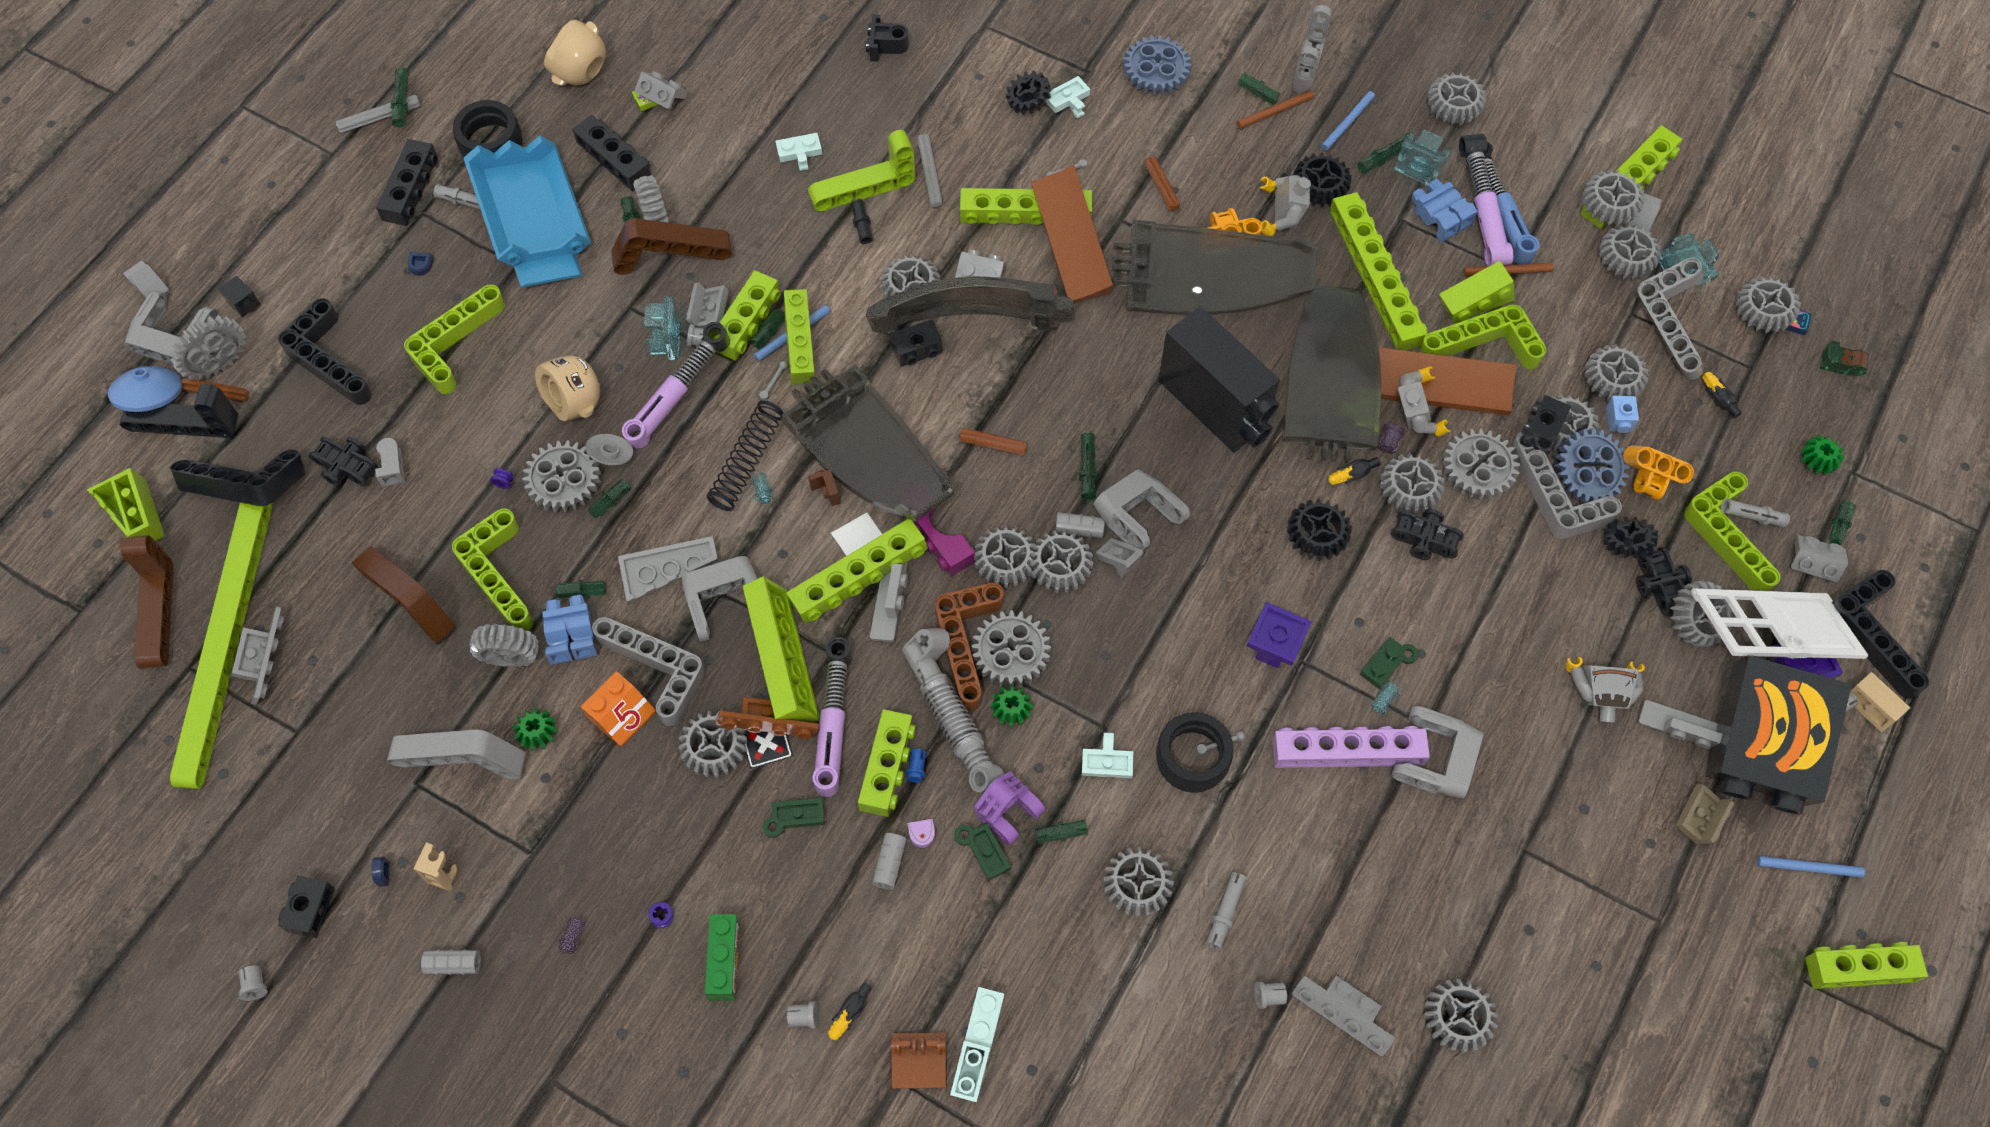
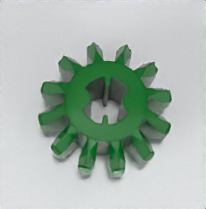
M1818 435L1805 443L1800 453L1803 456L1801 463L1808 464L1807 470L1814 469L1815 475L1822 472L1826 476L1840 467L1845 457L1841 454L1844 448L1837 446L1838 440L1832 442L1829 436L1823 438Z
M1013 685L1010 686V691L1002 687L1000 689L1001 694L995 693L993 695V700L995 701L991 703V709L994 710L993 718H1000L1001 726L1009 722V727L1012 729L1014 722L1022 726L1024 724L1023 719H1030L1031 713L1029 711L1033 710V704L1029 702L1031 700L1030 694L1023 695L1024 689L1022 687L1018 691H1015Z
M535 707L533 713L525 710L526 716L524 718L517 716L519 724L513 725V730L516 732L514 737L517 742H521L520 745L524 749L530 746L532 751H536L538 745L542 749H546L545 742L554 743V738L551 735L557 733V728L554 726L556 721L554 717H550L548 711L544 710L541 712L539 708Z

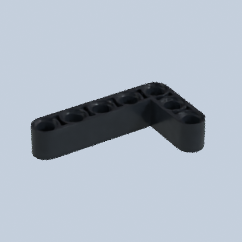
M325 298L317 299L280 333L278 342L288 357L357 405L366 404L370 401L372 393L365 380L315 345L338 321V314L331 302Z
M201 384L194 405L166 404L149 411H123L119 425L123 429L132 432L231 438L233 437L239 414L219 387L212 384Z
M295 449L281 452L257 473L191 460H180L170 466L176 486L180 491L255 506H266L273 503L306 474L300 453Z
M1879 570L1841 594L1832 604L1867 652V659L1899 695L1906 699H1912L1929 686V677L1867 609V607L1881 599L1891 590L1896 582L1892 573L1886 570Z

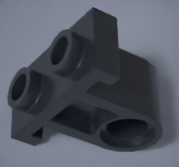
M872 15V22L868 23L867 35L870 36V40L866 39V52H870V61L879 62V53H905L909 48L907 27L902 24L881 23V15Z

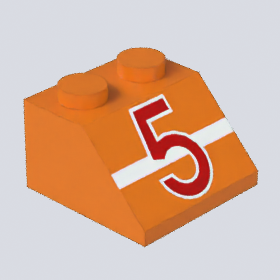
M617 671L581 706L586 718L620 747L656 713V710L641 693Z

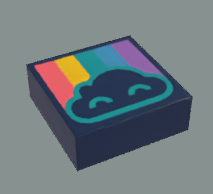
M1800 310L1794 323L1790 326L1788 325L1785 330L1805 336L1808 332L1812 314Z

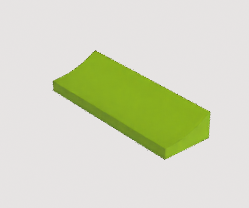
M764 576L743 585L775 719L799 720L810 723L820 721L791 603L786 594L788 591Z

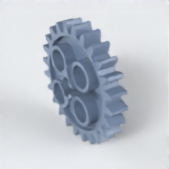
M1151 35L1150 40L1142 37V43L1136 40L1135 46H1129V51L1125 52L1123 72L1126 73V79H1131V85L1137 84V90L1143 87L1145 88L1144 93L1152 90L1153 95L1157 91L1164 95V90L1172 93L1173 87L1179 90L1180 84L1185 85L1186 79H1189L1191 72V57H1188V51H1183L1184 45L1177 47V40L1171 43L1170 37L1162 40L1161 35H1159L1158 39H1154L1153 35Z
M1595 428L1575 432L1570 435L1571 438L1563 440L1565 445L1558 447L1562 453L1555 455V458L1560 460V463L1555 464L1554 467L1559 468L1561 471L1556 474L1557 477L1563 478L1560 482L1561 485L1566 484L1568 486L1565 493L1573 492L1572 499L1580 497V503L1591 502L1608 496L1614 497V495L1621 493L1619 488L1626 486L1622 479L1629 478V475L1624 470L1630 468V466L1624 464L1621 454L1625 447L1619 449L1617 447L1619 439L1612 442L1611 433L1604 436V430L1596 432ZM1579 450L1583 453V459L1579 455ZM1601 451L1604 453L1605 459L1602 458ZM1586 464H1589V466L1610 465L1611 468H1605V467H1601V468H1598V469H1595V467L1575 468L1574 465H1579V466H1583V465H1586ZM1580 473L1582 474V476H1583V478H1584V481H1583V482H1582L1581 479H1580V476H1579ZM1602 474L1605 477V482H1603L1602 480Z

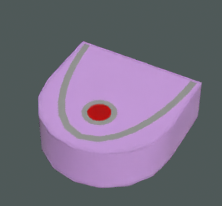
M933 819L907 823L910 840L916 847L925 848L933 843L935 839Z

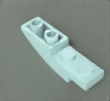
M978 987L950 1095L977 1102L999 1021L1004 993Z

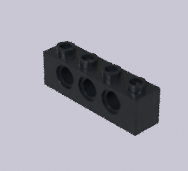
M590 115L572 129L576 143L632 192L635 190L634 181L636 179H640L643 176H651L649 161L644 156L640 157L632 145L625 144L617 132L609 130L603 120H598L593 115Z
M407 139L376 206L382 221L407 226L410 218H413L415 207L422 198L423 189L430 180L431 171L438 162V155L431 143Z

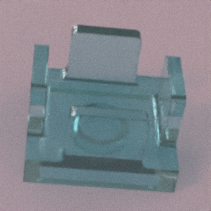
M1423 130L1418 140L1415 141V134L1411 132L1402 144L1394 170L1429 185L1431 181L1438 179L1439 174L1447 163L1451 150L1446 149L1444 154L1437 151L1443 138L1436 134Z
M1690 233L1675 238L1668 249L1659 251L1661 252V257L1658 262L1663 270L1688 258L1698 259L1701 262L1704 276L1697 285L1716 280L1719 275L1714 268L1719 254L1710 239L1704 240L1703 244L1700 245L1698 240L1693 241L1695 235ZM1690 269L1687 271V274H1694L1697 272V269ZM1670 280L1672 285L1676 282L1675 280Z
M673 296L664 297V303H649L648 307L645 308L644 326L646 329H653L651 338L646 339V345L649 354H667L669 360H678L680 320Z

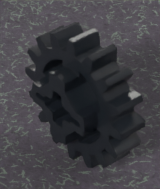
M1033 70L1028 75L1027 71H1025L1024 76L1021 77L1018 74L1016 81H1010L1012 86L1006 88L1008 93L1005 94L1010 108H1013L1016 113L1021 111L1024 115L1029 110L1030 114H1033V109L1036 108L1040 111L1041 104L1047 105L1045 99L1051 98L1049 92L1052 91L1048 78L1044 77L1043 73L1040 72L1037 75L1036 71Z
M1624 517V521L1615 519L1614 524L1608 523V527L1604 529V545H1607L1608 551L1615 550L1614 555L1616 556L1621 553L1624 554V558L1633 556L1634 559H1637L1638 554L1646 557L1647 551L1653 553L1654 547H1657L1658 530H1654L1653 524L1646 525L1647 520L1645 519L1641 522L1638 521L1637 517L1630 520L1628 517Z

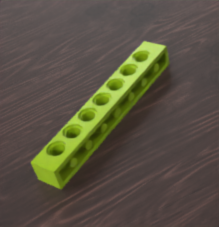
M1358 192L1333 198L1329 212L1395 349L1407 351L1421 347L1424 337L1428 334L1427 327L1421 322L1418 309L1412 304L1409 291L1401 282L1400 272L1395 269L1391 254L1386 251L1383 245V238L1377 233L1372 217H1369L1366 211L1364 200H1361Z

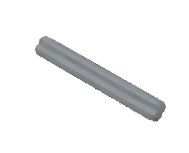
M411 95L337 120L336 126L339 132L343 133L420 107V102L416 95Z
M920 134L918 136V144L930 204L934 208L940 207L942 205V197L930 138L928 134Z

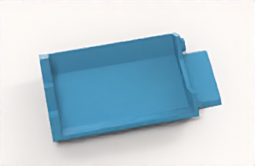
M539 135L525 148L509 140L495 153L479 145L464 157V161L497 259L515 268L521 288L583 276L576 255L591 244V240L556 144Z

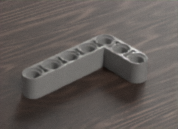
M1696 258L1685 259L1643 281L1638 287V294L1642 305L1683 376L1689 380L1698 379L1702 375V361L1667 300L1702 281L1704 276L1702 265ZM1690 269H1697V272L1694 274H1687V271ZM1669 280L1676 281L1673 285H1665ZM1648 291L1655 292L1652 296H1644ZM1658 309H1665L1662 314H1654ZM1668 327L1676 328L1673 332H1665ZM1679 345L1687 346L1682 351L1675 350ZM1691 363L1697 364V367L1692 370L1686 369L1687 365Z
M1520 432L1511 446L1515 448L1512 455L1519 456L1516 461L1520 463L1519 470L1555 537L1567 539L1608 526V523H1613L1622 509L1618 499L1608 496L1573 507L1545 452L1523 443L1525 433Z
M602 617L597 619L593 623L592 630L600 645L672 676L656 704V711L664 725L674 726L678 724L705 676L701 659L695 654L610 618ZM607 629L610 630L608 634L600 635L602 631ZM625 639H632L630 643L622 644ZM647 648H654L652 652L644 653ZM669 657H676L671 663L665 662ZM691 666L698 667L694 672H687ZM686 687L684 692L675 693L678 688ZM674 708L673 713L669 715L663 714L666 709Z
M464 730L394 736L387 763L397 767L476 763L501 777L520 779L526 753L487 731Z

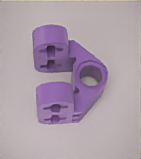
M1011 771L994 780L975 805L977 817L984 824L987 823L991 831L1009 846L1019 837V834L1002 817L1004 812L1015 802L1034 819H1037L1046 810L1041 801L1029 791L1026 785H1023L1018 778L1016 779Z

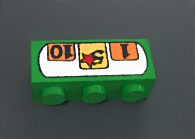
M710 914L705 995L709 1001L736 1000L740 921L736 914Z

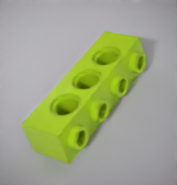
M753 271L720 321L729 335L730 344L727 349L717 353L736 361L739 355L745 352L748 341L756 335L759 324L767 318L770 307L779 300L781 291L779 290L778 280L758 271ZM721 334L715 335L712 340L718 339Z
M807 289L784 290V311L791 385L813 384L814 364Z
M883 709L858 800L859 811L889 817L891 809L895 810L898 801V795H895L896 787L902 785L904 771H901L903 762H908L910 748H907L909 739H914L916 731L912 715ZM891 737H899L901 739L896 744L888 742ZM885 760L895 762L891 767H884L882 765ZM880 783H886L889 786L884 791L876 789V786Z
M1908 942L1891 944V947H1882V944L1879 943L1865 946L1864 949H1857L1856 945L1840 947V950L1832 951L1830 947H1819L1814 949V953L1805 957L1813 989L1916 983L1928 977L1920 945L1908 946ZM1888 958L1893 961L1895 968L1889 964ZM1862 960L1868 964L1869 969L1863 966ZM1836 961L1842 965L1843 971L1837 967Z

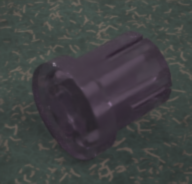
M1385 423L1381 429L1382 436L1378 449L1385 453L1393 454L1397 450L1400 439L1404 437L1405 430L1396 424Z

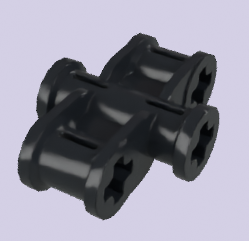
M322 437L320 439L321 443L316 450L308 455L317 465L327 469L322 471L320 475L334 486H339L341 484L340 480L344 476L356 484L365 487L367 484L366 480L375 469L379 468L373 460L360 454L365 452L366 447L352 437L346 439L347 443L344 447L327 437Z
M1427 509L1423 512V517L1408 511H1399L1397 513L1398 521L1395 528L1391 530V536L1398 541L1413 545L1410 549V554L1420 560H1429L1432 553L1451 559L1457 557V547L1459 541L1463 540L1464 534L1457 528L1440 524L1444 521V515L1441 512Z
M1662 546L1653 553L1648 552L1646 557L1638 554V564L1644 575L1637 577L1636 584L1639 593L1644 597L1649 596L1653 592L1661 613L1668 615L1673 611L1670 608L1675 606L1673 598L1679 597L1677 591L1684 589V585L1691 584L1692 576L1689 568L1684 564L1675 569L1668 550Z

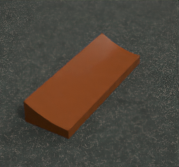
M1072 165L1052 175L1031 181L1033 193L1068 304L1111 293L1113 284L1075 166Z
M1379 347L1374 365L1373 390L1381 391V399L1400 401L1397 387L1401 386L1400 377L1406 373L1431 366L1433 369H1430L1429 372L1431 377L1435 376V379L1421 383L1428 405L1510 416L1517 365Z

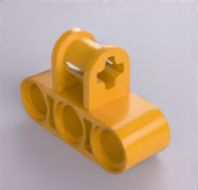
M1229 208L1228 211L1221 213L1211 212L1210 222L1212 227L1205 228L1202 231L1199 251L1204 256H1215L1254 247L1260 241L1263 228L1262 223L1256 218L1238 220L1233 208Z
M1631 445L1625 449L1623 454L1625 463L1639 470L1634 482V491L1639 494L1646 493L1654 500H1659L1663 497L1669 482L1685 484L1692 479L1694 474L1693 467L1689 463L1651 447Z

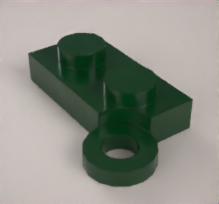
M1389 637L1363 668L1360 675L1380 689L1402 662L1412 664L1417 660L1418 650L1413 645L1407 644L1402 646ZM1410 651L1413 654V657H1406L1404 655V652Z
M823 798L771 802L772 817L764 821L762 828L767 837L776 838L783 832V827L787 829L825 825ZM772 823L778 826L774 832L768 830L769 825Z
M987 823L974 830L968 825H960L954 831L955 841L962 846L969 845L988 881L1011 870V865ZM962 831H966L969 833V837L961 839L959 834Z

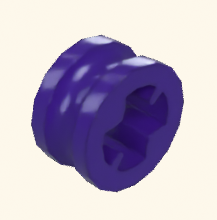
M501 468L494 469V476H491L490 482L499 488L509 489L514 475Z
M658 902L650 908L649 919L655 927L666 928L673 922L674 914L667 903ZM662 909L664 913L668 912V915L665 914L666 918L664 920L654 918L658 916L657 911Z

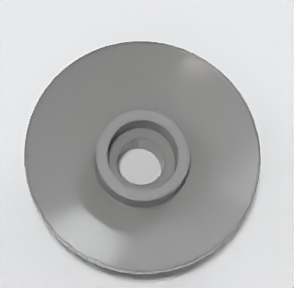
M599 434L587 441L586 452L593 460L599 463L622 465L631 460L633 447L622 437L612 434Z

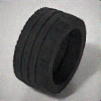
M494 100L473 102L460 110L454 119L453 135L463 158L478 145L494 153L509 140L522 146V132L513 111L502 102ZM489 125H499L507 128L503 136L496 141L487 144H476L469 141L473 133L480 128Z
M1188 712L1179 715L1171 720L1160 734L1156 749L1158 768L1165 780L1181 791L1198 793L1210 790L1218 785L1229 771L1233 759L1231 735L1224 724L1211 715L1199 712ZM1185 733L1202 734L1217 744L1219 751L1218 763L1207 772L1194 773L1186 771L1178 766L1171 757L1170 747L1172 741Z

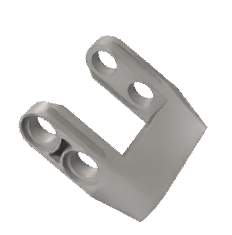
M1318 5L1314 8L1304 48L1301 49L1293 82V89L1299 94L1312 89L1332 17L1331 9L1325 5ZM1317 14H1324L1326 18L1318 17ZM1319 28V29H1321L1323 32H1321V33H1320V32H1316V31H1314L1313 29Z
M152 291L131 321L124 345L136 354L174 365L170 360L173 358L170 352L175 351L172 345L179 343L176 339L178 336L154 329L167 309V297L162 292ZM210 307L200 309L187 328V331L191 330V324L199 325L200 319L203 322H207V318L211 316L215 320L219 315L218 311Z
M1137 469L1105 490L1094 502L1095 508L1107 526L1124 542L1142 550H1145L1150 545L1147 530L1127 513L1136 505L1146 499L1170 522L1177 524L1183 523L1190 517V511L1184 502L1162 482L1140 469ZM1158 493L1163 497L1164 502L1160 499ZM1175 509H1177L1180 512L1181 517L1178 516ZM1137 536L1141 539L1142 544L1138 541Z
M735 557L688 572L682 576L681 580L685 597L700 642L710 640V631L700 601L743 588V585L756 580V574L748 557Z
M1420 706L1412 707L1409 720L1417 727L1452 738L1443 775L1406 763L1394 765L1392 777L1397 781L1437 795L1464 799L1470 786L1483 739V732L1451 716Z

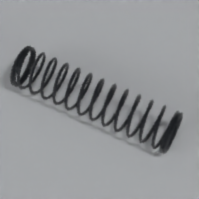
M766 400L758 401L757 407L754 409L755 413L751 414L750 421L746 423L747 428L742 430L743 435L739 436L738 443L734 444L735 450L730 452V457L726 459V465L722 466V472L717 476L718 480L714 481V487L709 490L706 496L708 501L715 507L724 511L734 510L735 505L733 502L739 500L735 494L743 493L739 486H747L743 479H751L747 471H755L752 464H759V460L756 457L763 456L760 449H767L764 442H771L769 435L775 434L773 428L779 427L777 421L783 420L785 416L783 410L772 402ZM761 407L773 410L774 412L779 414L780 417H776L767 413ZM756 415L760 421L752 420V417ZM758 415L773 420L777 426L766 423ZM752 422L756 428H748V424ZM754 422L769 427L773 433L760 429ZM748 430L753 436L744 435V431ZM751 430L761 432L762 434L767 436L769 440H763L759 438L754 433H752ZM744 437L748 443L740 442V439ZM746 437L758 440L765 446V448L756 446L755 444L750 442ZM740 444L745 451L736 450V446ZM742 444L753 447L754 449L758 450L761 453V455H756L750 452ZM736 452L741 458L732 457V453ZM738 452L750 455L757 463L747 460ZM732 459L737 466L728 465V460ZM734 459L745 462L746 464L750 465L753 468V470L744 468L743 466L739 465ZM728 467L734 474L724 472V468ZM730 467L740 469L741 471L745 472L749 477L739 475ZM724 474L729 481L720 480V475ZM726 474L740 479L745 485L733 481ZM716 482H720L726 489L716 487ZM722 482H726V483H728V484H731V485L735 486V487L738 488L741 492H736V491H734V490H731V489L728 488L726 485H724ZM719 490H723L725 492L730 493L736 498V500L728 498L727 496L723 495ZM712 495L724 499L731 507L718 502Z

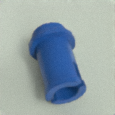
M912 749L906 776H908V781L919 783L922 782L926 775L924 764L927 752L925 750L922 751V749Z

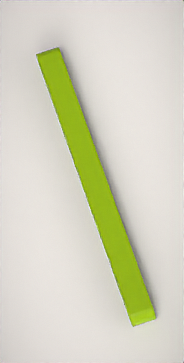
M240 503L171 770L170 782L172 787L200 789L204 785L272 512V503L266 506H255Z

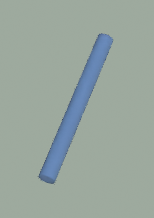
M1369 91L1323 142L1321 148L1324 151L1329 150L1375 98V94L1372 91Z
M824 305L809 316L810 326L830 313L827 305ZM786 332L754 353L755 359L759 362L787 342Z
M1758 856L1757 865L1762 867L1861 878L1865 875L1863 867Z

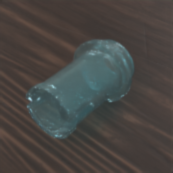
M757 473L759 480H757L754 474L751 477V481L756 491L755 499L761 504L771 502L774 494L773 490L769 489L766 475L764 473Z
M1388 681L1386 684L1381 685L1380 693L1371 704L1372 709L1380 714H1385L1392 700L1399 696L1398 686Z

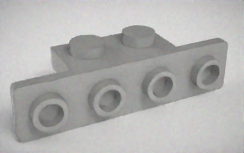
M908 562L904 566L892 563L891 572L886 574L879 583L870 639L873 641L894 642L899 611L903 609L904 605L903 589L907 587L908 574H906Z
M281 607L275 608L268 633L244 627L242 629L231 676L256 681L251 702L254 705H257L259 698L264 699L268 684L263 683L265 675H270L273 661L269 660L270 652L275 653L279 640L274 638L276 630H281L284 616L280 615Z
M1649 700L1643 702L1638 719L1639 724L1668 733L1671 737L1678 740L1686 739L1695 742V745L1702 748L1710 749L1721 743L1723 734L1716 732L1718 723Z
M1303 976L1292 992L1294 997L1380 1056H1384L1395 1040L1392 1035L1373 1023L1382 1006L1338 976H1335L1327 990L1306 976Z

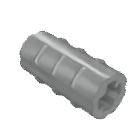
M1057 512L1055 530L1060 534L1065 530L1067 535H1071L1074 532L1078 537L1103 538L1105 521L1102 517H1095L1093 515Z
M885 833L872 885L886 890L894 889L906 843L905 837L894 833Z
M425 950L421 959V969L424 975L478 974L481 967L479 950Z

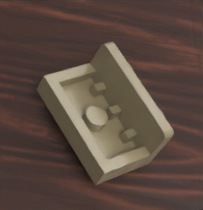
M1698 784L1695 786L1675 826L1696 844L1714 843L1719 838L1726 819L1730 816L1734 802L1731 799H1720L1704 784Z

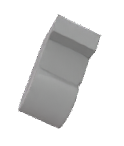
M382 439L376 448L381 457L382 468L375 469L377 480L382 487L405 483L401 449L394 439Z

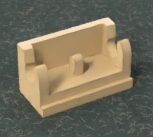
M1872 672L1850 691L1857 697L1856 700L1859 701V704L1854 708L1881 733L1910 709L1901 698Z
M427 842L414 866V870L428 884L451 891L453 888L452 883L458 869L454 864L451 867V871L446 874L442 870L446 864L445 853L441 851L439 854L434 849V845Z

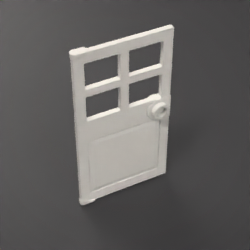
M1698 588L1691 590L1695 601L1699 602L1732 656L1750 655L1788 657L1792 659L1807 657L1866 659L1868 657L1867 652L1832 604L1833 600L1827 593ZM1710 599H1725L1737 618L1720 617ZM1736 600H1752L1763 619L1747 618ZM1727 626L1743 627L1755 646H1739ZM1754 627L1770 628L1781 647H1766Z

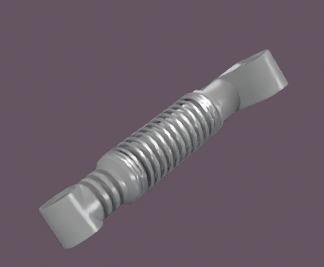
M943 628L921 629L904 645L902 652L921 685L920 691L922 696L926 698V702H929L928 706L931 707L930 710L936 716L935 719L939 721L940 729L944 730L943 734L946 735V739H949L948 743L952 744L951 748H953L954 754L957 758L962 759L967 770L970 772L969 783L971 788L976 792H985L994 780L1004 775L1003 770L999 766L993 765L987 752L984 750V741L981 734L978 733V729L975 728L976 725L970 718L965 706L962 705L963 702L957 695L958 693L952 686L950 679L941 672L936 663V660L949 647L950 637L948 632Z

